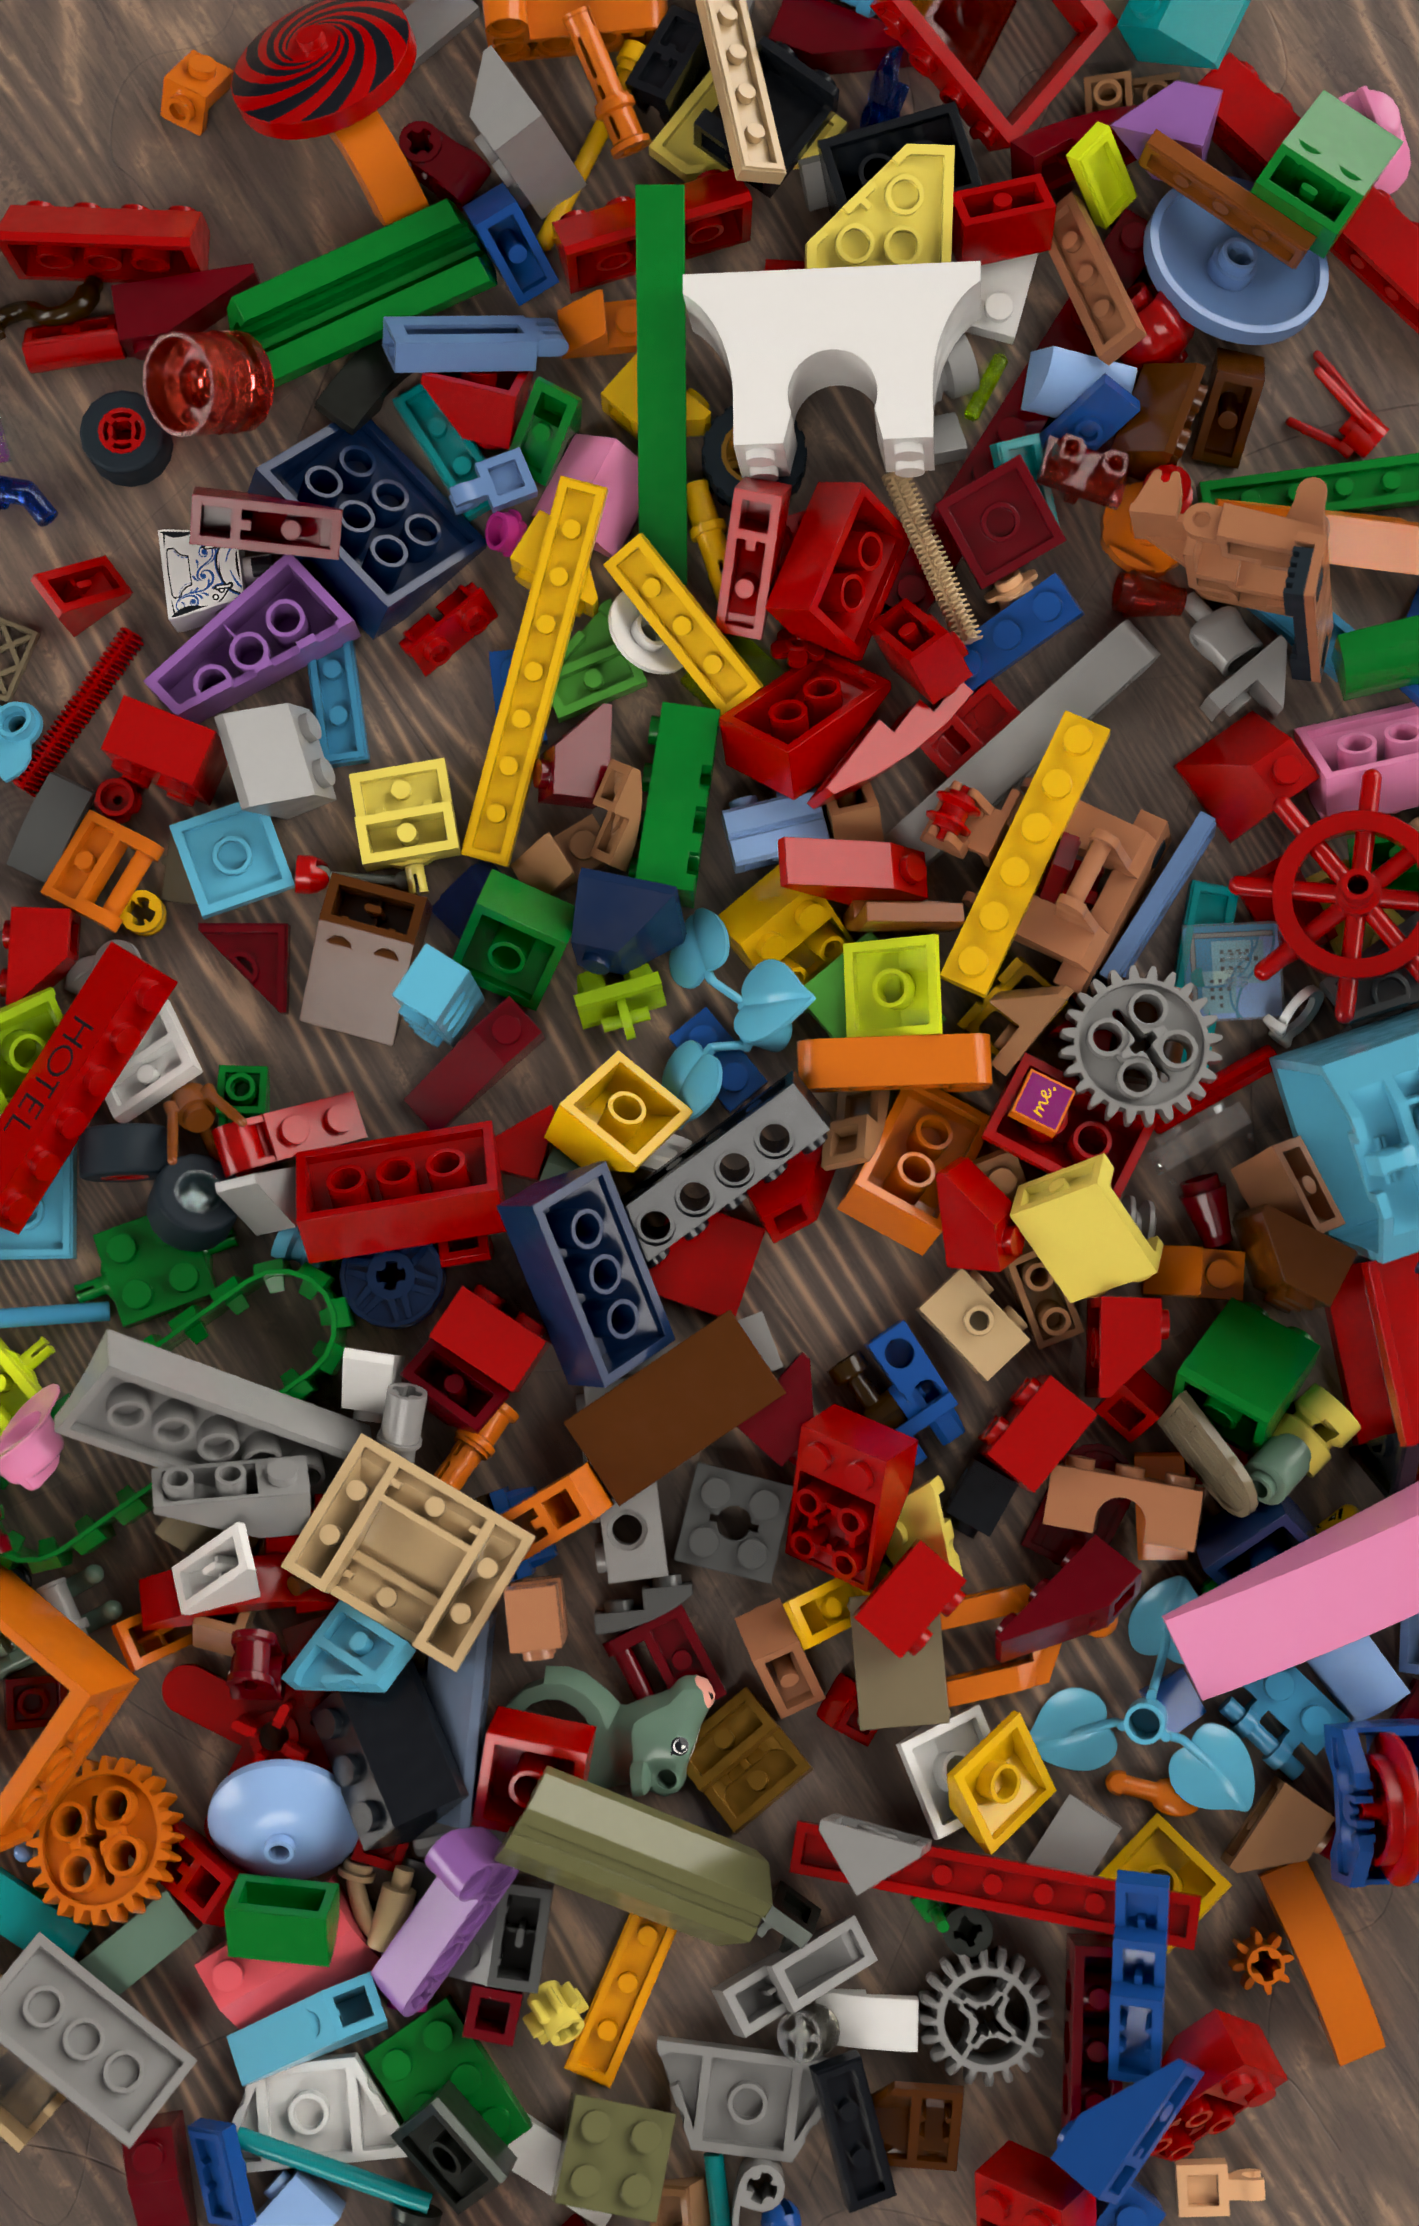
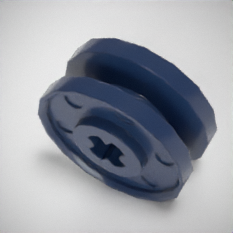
M434 1244L342 1258L339 1280L343 1297H347L348 1305L356 1315L377 1327L399 1330L416 1326L435 1312L445 1294L447 1272L445 1267H441L438 1249ZM397 1264V1269L405 1272V1280L397 1281L396 1289L390 1290V1284L382 1282V1275L390 1273L391 1265Z

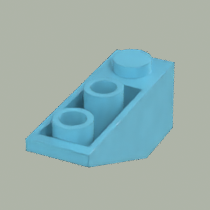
M367 1972L313 1994L226 2037L242 2087H245L389 2028L371 1972Z

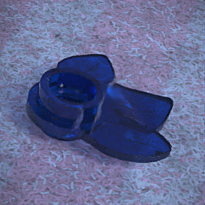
M897 46L889 50L878 65L871 81L868 102L861 114L860 128L900 117V111L910 88L908 84L899 82L898 76L901 58L905 50L904 47Z

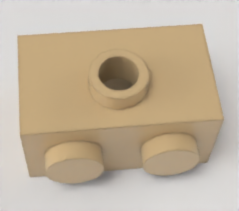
M957 1269L915 1310L982 1381H988L1030 1341L1023 1332L1028 1325L1009 1305L1002 1310L990 1298L989 1295L994 1289L979 1272L972 1270L968 1274L964 1269Z

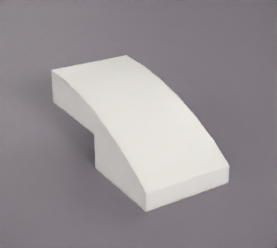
M832 1989L815 2000L814 2041L861 2049L918 2052L919 1999L917 1995L867 1994L865 1989Z

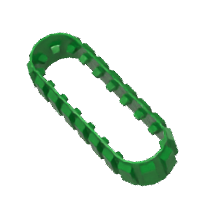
M279 1258L254 1264V1276L245 1280L238 1276L229 1278L209 1293L213 1300V1303L203 1309L201 1306L191 1305L170 1320L168 1324L172 1332L164 1338L161 1335L151 1334L142 1340V1342L167 1351H172L189 1338L197 1345L209 1337L205 1326L229 1309L237 1316L250 1307L246 1297L263 1285H267L270 1294L285 1291V1278H301L303 1281L298 1293L312 1300L320 1292L328 1307L318 1311L321 1325L331 1326L329 1342L319 1340L311 1353L319 1360L308 1371L300 1375L294 1368H291L280 1376L284 1388L278 1392L305 1401L320 1390L315 1381L325 1372L330 1375H337L341 1369L344 1348H349L345 1345L347 1329L356 1327L353 1310L348 1305L347 1297H338L332 1290L337 1280L322 1269L309 1264V1262H305L298 1271L292 1270L290 1261L285 1258ZM71 1393L56 1401L50 1412L53 1421L55 1415L65 1404ZM0 1475V1489L6 1490L10 1482ZM152 1482L139 1492H136L130 1485H127L116 1493L120 1504L118 1507L97 1522L86 1514L74 1523L78 1535L60 1548L54 1536L38 1540V1552L24 1547L26 1537L17 1531L12 1530L9 1534L6 1532L2 1520L6 1518L3 1504H0L2 1513L0 1528L3 1533L9 1536L13 1549L0 1554V1565L11 1570L21 1567L23 1563H28L32 1574L73 1564L74 1550L82 1556L94 1552L116 1536L112 1526L114 1523L119 1521L123 1526L133 1524L153 1509Z

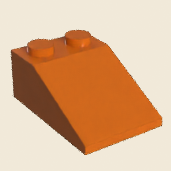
M939 1088L899 1090L887 1111L884 1130L874 1155L869 1162L858 1165L837 1210L923 1256L942 1232L936 1173L958 1157H968L971 1161L977 1158L984 1142L981 1136L990 1116Z

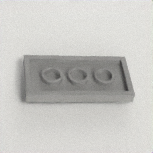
M38 1932L0 1979V2044L128 2149L132 2147L198 2061L41 1932Z

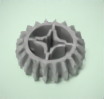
M998 1945L995 1948L992 1958H988L987 1949L981 1950L980 1954L973 1959H969L965 1954L957 1955L960 1963L955 1966L952 1965L948 1958L942 1957L939 1963L946 1974L941 1977L934 1972H928L926 1975L927 1982L936 1989L935 1992L921 1990L918 1993L919 2001L931 2007L918 2012V2023L929 2025L920 2033L922 2043H936L929 2053L931 2059L934 2062H938L947 2058L944 2069L949 2076H953L964 2066L963 2079L969 2085L974 2082L977 2072H982L983 2082L987 2087L993 2086V2072L1001 2071L1006 2083H1011L1013 2081V2074L1010 2067L1018 2064L1024 2073L1029 2072L1031 2067L1025 2055L1029 2052L1033 2056L1041 2058L1044 2054L1042 2046L1035 2041V2038L1049 2039L1052 2035L1050 2027L1038 2021L1048 2020L1054 2016V2010L1050 2005L1040 2004L1050 1996V1992L1046 1985L1034 1986L1040 1977L1038 1970L1032 1967L1022 1972L1025 1959L1019 1953L1014 1955L1006 1964L1007 1950L1002 1945ZM980 1976L998 1977L997 1981L991 1980L980 1991H971L963 1986L959 1988L960 1985L972 1978ZM1013 1985L1022 1993L1025 2012L1021 2028L1015 2026L1012 2020L1005 2015V2008L1010 2000L1008 1992ZM949 2000L956 2004L958 2010L965 2015V2021L960 2028L962 2036L957 2043L947 2034L944 2025L945 2009ZM986 2005H991L999 2023L994 2019L987 2023L984 2018V2023L979 2024L974 2010L970 2006L976 2010L983 2006L986 2011ZM990 2038H999L1008 2043L1004 2047L991 2052L972 2051L973 2048L978 2050L983 2042Z

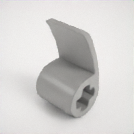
M744 2157L739 2166L733 2190L732 2226L739 2225L741 2206L754 2211L766 2212L773 2210L780 2204L785 2192L784 2172L780 2161ZM762 2173L769 2174L770 2182H764L761 2189L753 2187V2180H758Z

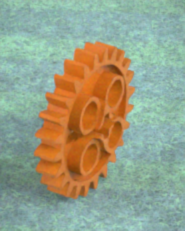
M103 1755L100 1762L85 1759L82 1763V1772L80 1770L76 1772L38 1828L40 1830L39 1837L26 1841V1846L38 1849V1855L27 1862V1867L41 1869L42 1871L32 1884L34 1887L49 1888L42 1901L45 1904L58 1905L57 1915L74 1917V1923L87 1925L92 1921L93 1925L108 1926L110 1920L112 1922L126 1923L128 1922V1910L131 1913L144 1914L146 1912L143 1897L153 1900L161 1899L160 1891L156 1886L159 1880L166 1882L174 1880L171 1873L165 1868L168 1862H181L182 1857L171 1851L172 1844L185 1840V1835L173 1832L172 1825L178 1823L184 1816L182 1813L168 1810L178 1797L173 1793L161 1792L167 1780L163 1777L151 1776L153 1770L151 1766L139 1763L136 1765V1760L120 1757L118 1760L115 1757ZM126 1797L127 1808L124 1815L120 1818L119 1807L122 1800ZM81 1814L82 1824L79 1831L76 1833L75 1822L77 1817ZM133 1847H135L136 1859L130 1868L128 1856ZM90 1863L91 1874L89 1880L85 1883L83 1873L86 1866Z

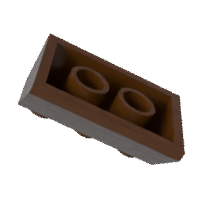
M1268 1204L1238 1212L1232 1220L1241 1251L1245 1252V1264L1253 1288L1265 1293L1263 1302L1290 1314L1291 1310L1301 1312L1303 1309L1312 1311L1313 1308L1329 1307L1332 1305L1358 1253L1357 1250Z

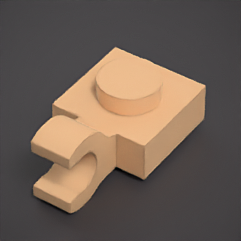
M1192 2158L1174 2161L1176 2210L1179 2217L1230 2216L1229 2201L1265 2200L1264 2177H1261L1260 2169L1246 2168L1228 2173V2165L1225 2158Z

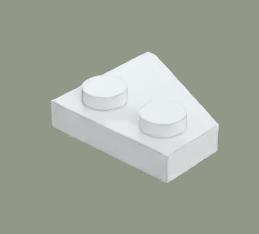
M168 999L105 1097L113 1119L119 1123L130 1122L203 1073Z

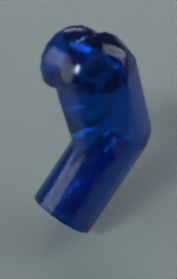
M0 476V510L7 509L10 504L22 505L40 527L47 526L55 520L58 511L35 483L26 479Z

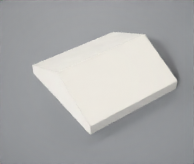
M980 1704L951 1714L949 1718L950 1723L924 1725L896 1744L934 1840H939L964 1827L949 1808L947 1774L991 1732Z

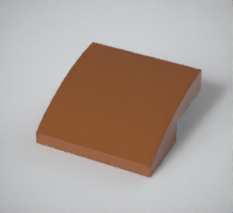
M853 900L842 916L843 925L847 930L862 932H953L965 922L963 903H949V901Z

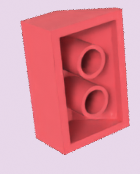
M335 1873L321 1881L339 1883L340 1890L338 1930L329 1967L229 1957L227 1939L206 1951L194 1964L219 2011L239 2030L324 1989L372 1971L382 1955L379 1951L370 1948L366 1944L367 1937L358 1927L352 1913L350 1900Z

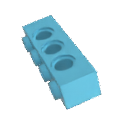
M427 943L392 994L401 1006L398 1013L404 1017L403 1020L409 1024L408 1026L414 1030L416 1035L437 1048L442 1041L454 1048L485 1001L471 972Z

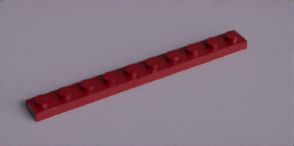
M1125 208L1103 243L1125 290L1136 284L1146 268L1143 254V239L1148 223L1147 220ZM1070 297L1036 350L1056 346L1091 355L1093 352L1092 343ZM1029 362L943 498L994 469L989 445L1035 433L1040 434L1044 430L1051 417L1021 410ZM935 509L929 518L932 522L928 525L934 524V527L930 530L936 529V533L933 535H939V537L935 541L941 540V543L937 546H944L939 551H946L942 557L948 556V559L944 562L950 561L951 563L947 567L953 566V569L948 572H954L963 557ZM911 547L902 561L883 608L888 611L904 598H907L928 614L936 601L933 591H931L928 580H926V575H924L921 569L919 559H917L914 549Z

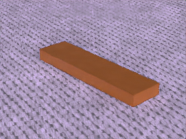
M1158 129L1154 131L1147 141L1138 161L1139 166L1290 268L1296 270L1316 240V236Z

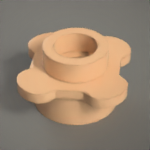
M1019 569L994 582L995 587L984 596L986 603L991 604L997 601L1000 609L1004 610L1033 589L1031 582L1038 578L1036 570L1031 569L1020 573Z

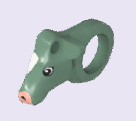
M546 1665L544 1678L527 1683L509 1701L506 1708L525 1711L531 1704L545 1699L561 1700L574 1706L584 1716L588 1725L597 1726L588 1782L602 1788L630 1784L632 1797L644 1796L648 1791L666 1797L678 1792L684 1786L687 1766L695 1749L703 1720L715 1701V1692L707 1678L698 1675H685L664 1692L624 1705L620 1704L604 1686L586 1672L569 1666Z

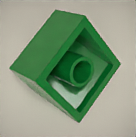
M492 869L452 960L468 969L478 986L504 998L510 996L516 1003L536 1011L571 937L575 906Z

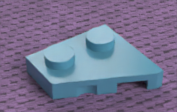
M339 1600L281 1679L295 1690L386 1693L417 1650L407 1641L375 1620Z

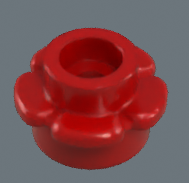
M121 777L106 779L96 790L94 801L96 812L119 824L129 822L131 816L139 813L142 807V796L136 791L137 785L127 782ZM118 796L122 797V803L116 805L114 799Z

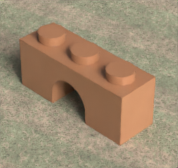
M1066 1454L1065 1462L1060 1461L1051 1472L1043 1524L1093 1533L1097 1529L1099 1512L1103 1503L1113 1498H1126L1135 1502L1144 1513L1146 1527L1143 1543L1189 1552L1195 1551L1205 1495L1204 1487L1195 1486V1477L1166 1472L1165 1480L1144 1477L1145 1468L1116 1463L1115 1471L1095 1468L1096 1459Z
M563 1574L521 1578L511 1582V1587H507L504 1590L510 1654L522 1653L523 1661L554 1658V1653L557 1652L556 1649L563 1647L569 1634Z

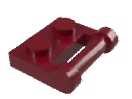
M682 1603L666 1614L647 1623L635 1626L602 1643L608 1657L614 1656L636 1701L655 1694L632 1649V1646L642 1641L645 1642L668 1689L685 1675H698L709 1680L715 1692V1700L727 1694Z

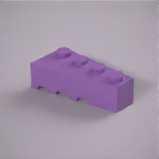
M284 554L143 681L170 713L199 724L302 669L312 660H318L343 647V644L349 640L354 641L361 637V634L353 618L293 555Z

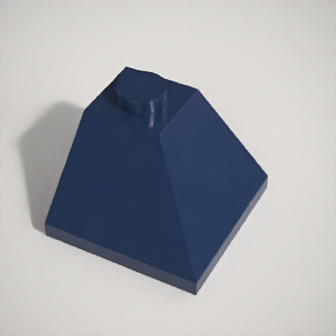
M581 867L578 877L571 937L577 965L594 974L605 975L612 972L625 975L684 943L687 933L676 886Z

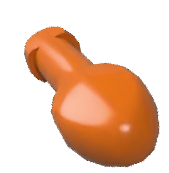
M1113 1770L1105 1779L1106 1788L1110 1793L1119 1797L1123 1794L1149 1801L1159 1812L1172 1817L1188 1816L1199 1810V1807L1187 1803L1175 1792L1171 1785L1170 1777L1153 1782L1127 1775L1124 1770Z

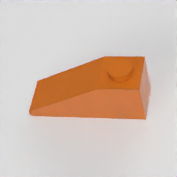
M586 1462L499 1515L536 1536L535 1541L523 1559L524 1561L592 1522L614 1504L590 1463Z

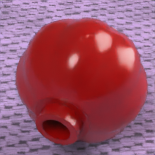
M1140 282L1128 288L1126 292L1147 336L1118 359L1125 365L1137 367V371H1141L1143 364L1183 363L1188 357L1185 349L1195 334L1196 327L1180 316L1173 304L1162 291H1157L1154 284L1147 287L1144 282Z

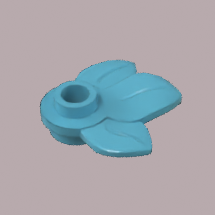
M14 701L3 706L0 705V777L6 783L17 778L26 770L32 759V744L39 738L43 730L41 714L34 706L28 703ZM25 723L22 728L16 731L20 724Z

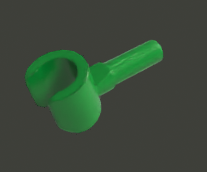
M915 1896L910 1898V1902L926 1923L933 1921L941 1933L949 1930V1923L944 1916V1912L950 1907L949 1903Z

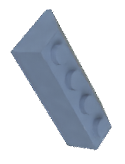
M492 1612L457 1672L430 1656L428 1657L427 1669H419L418 1672L469 1793L466 1799L437 1821V1823L458 1829L470 1828L472 1824L484 1750L497 1612Z

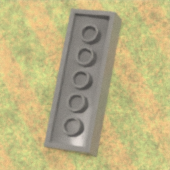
M106 1329L83 1376L54 1417L55 1433L158 1468L306 1455L311 1492V1510H314V1494H325L360 1434L363 1433L372 1439L370 1425L110 1329Z

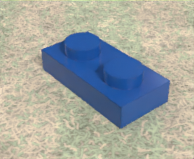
M707 1007L668 1037V1040L676 1049L688 1040L698 1042L703 1049L709 1043L734 1041ZM719 1051L713 1055L719 1059L723 1072L722 1085L716 1098L729 1114L768 1083L766 1078L743 1051Z

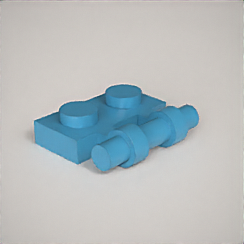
M1295 1666L1242 1686L1253 1696L1245 1707L1230 1696L1218 1708V1711L1231 1722L1229 1728L1240 1739L1246 1737L1264 1754L1262 1760L1272 1770L1280 1769L1291 1781L1298 1778L1305 1769V1766L1293 1755L1294 1749L1302 1743L1312 1754L1317 1755L1325 1747L1324 1724H1338L1349 1721V1718ZM1267 1711L1286 1728L1277 1739L1259 1723Z

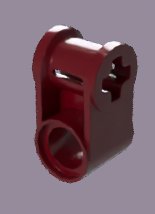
M414 121L405 126L401 131L399 147L417 181L435 193L441 200L448 198L455 203L461 212L464 211L462 207L471 202L491 174L488 164L473 150L460 145L438 130L433 124L426 121Z
M255 1628L239 1629L232 1632L231 1644L235 1653L232 1657L230 1674L227 1675L226 1683L230 1689L231 1699H284L287 1683L281 1677L287 1671V1658L282 1653L277 1639L278 1636L275 1633Z

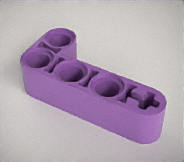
M478 1826L449 1831L431 1847L426 1855L425 1864L437 1877L371 1972L375 1986L404 2017L414 2015L430 2001L520 1871L493 1860L501 1841L487 1828Z

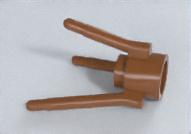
M187 1083L173 1092L170 1101H166L163 1104L167 1115V1162L169 1165H175L178 1161V1122L184 1129L193 1133H199L209 1156L220 1161L209 1129L216 1116L215 1106L240 1127L247 1125V1119L217 1093L212 1083H207L204 1086L200 1083Z

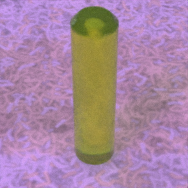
M994 354L980 380L978 391L973 393L964 410V416L968 420L977 421L981 416L1008 364V359L1003 354Z

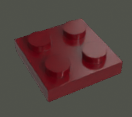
M1021 454L934 504L980 590L1067 541Z

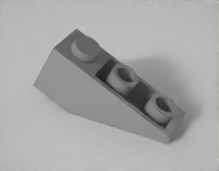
M306 1455L151 1469L153 1510L156 1515L221 1530L228 1529L236 1522L245 1523L247 1535L256 1538L300 1535L311 1517V1492Z

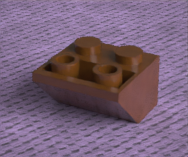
M1200 363L1143 364L1132 391V395L1140 401V411L1116 432L1103 467L1144 482L1146 476L1154 468L1168 464L1177 465L1192 432L1190 427L1195 415L1198 414L1209 387L1200 383L1207 366Z

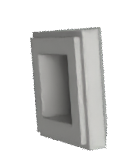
M956 412L934 416L935 465L964 460L968 448Z

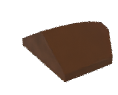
M893 2081L871 2094L889 2166L957 2171L964 2086Z

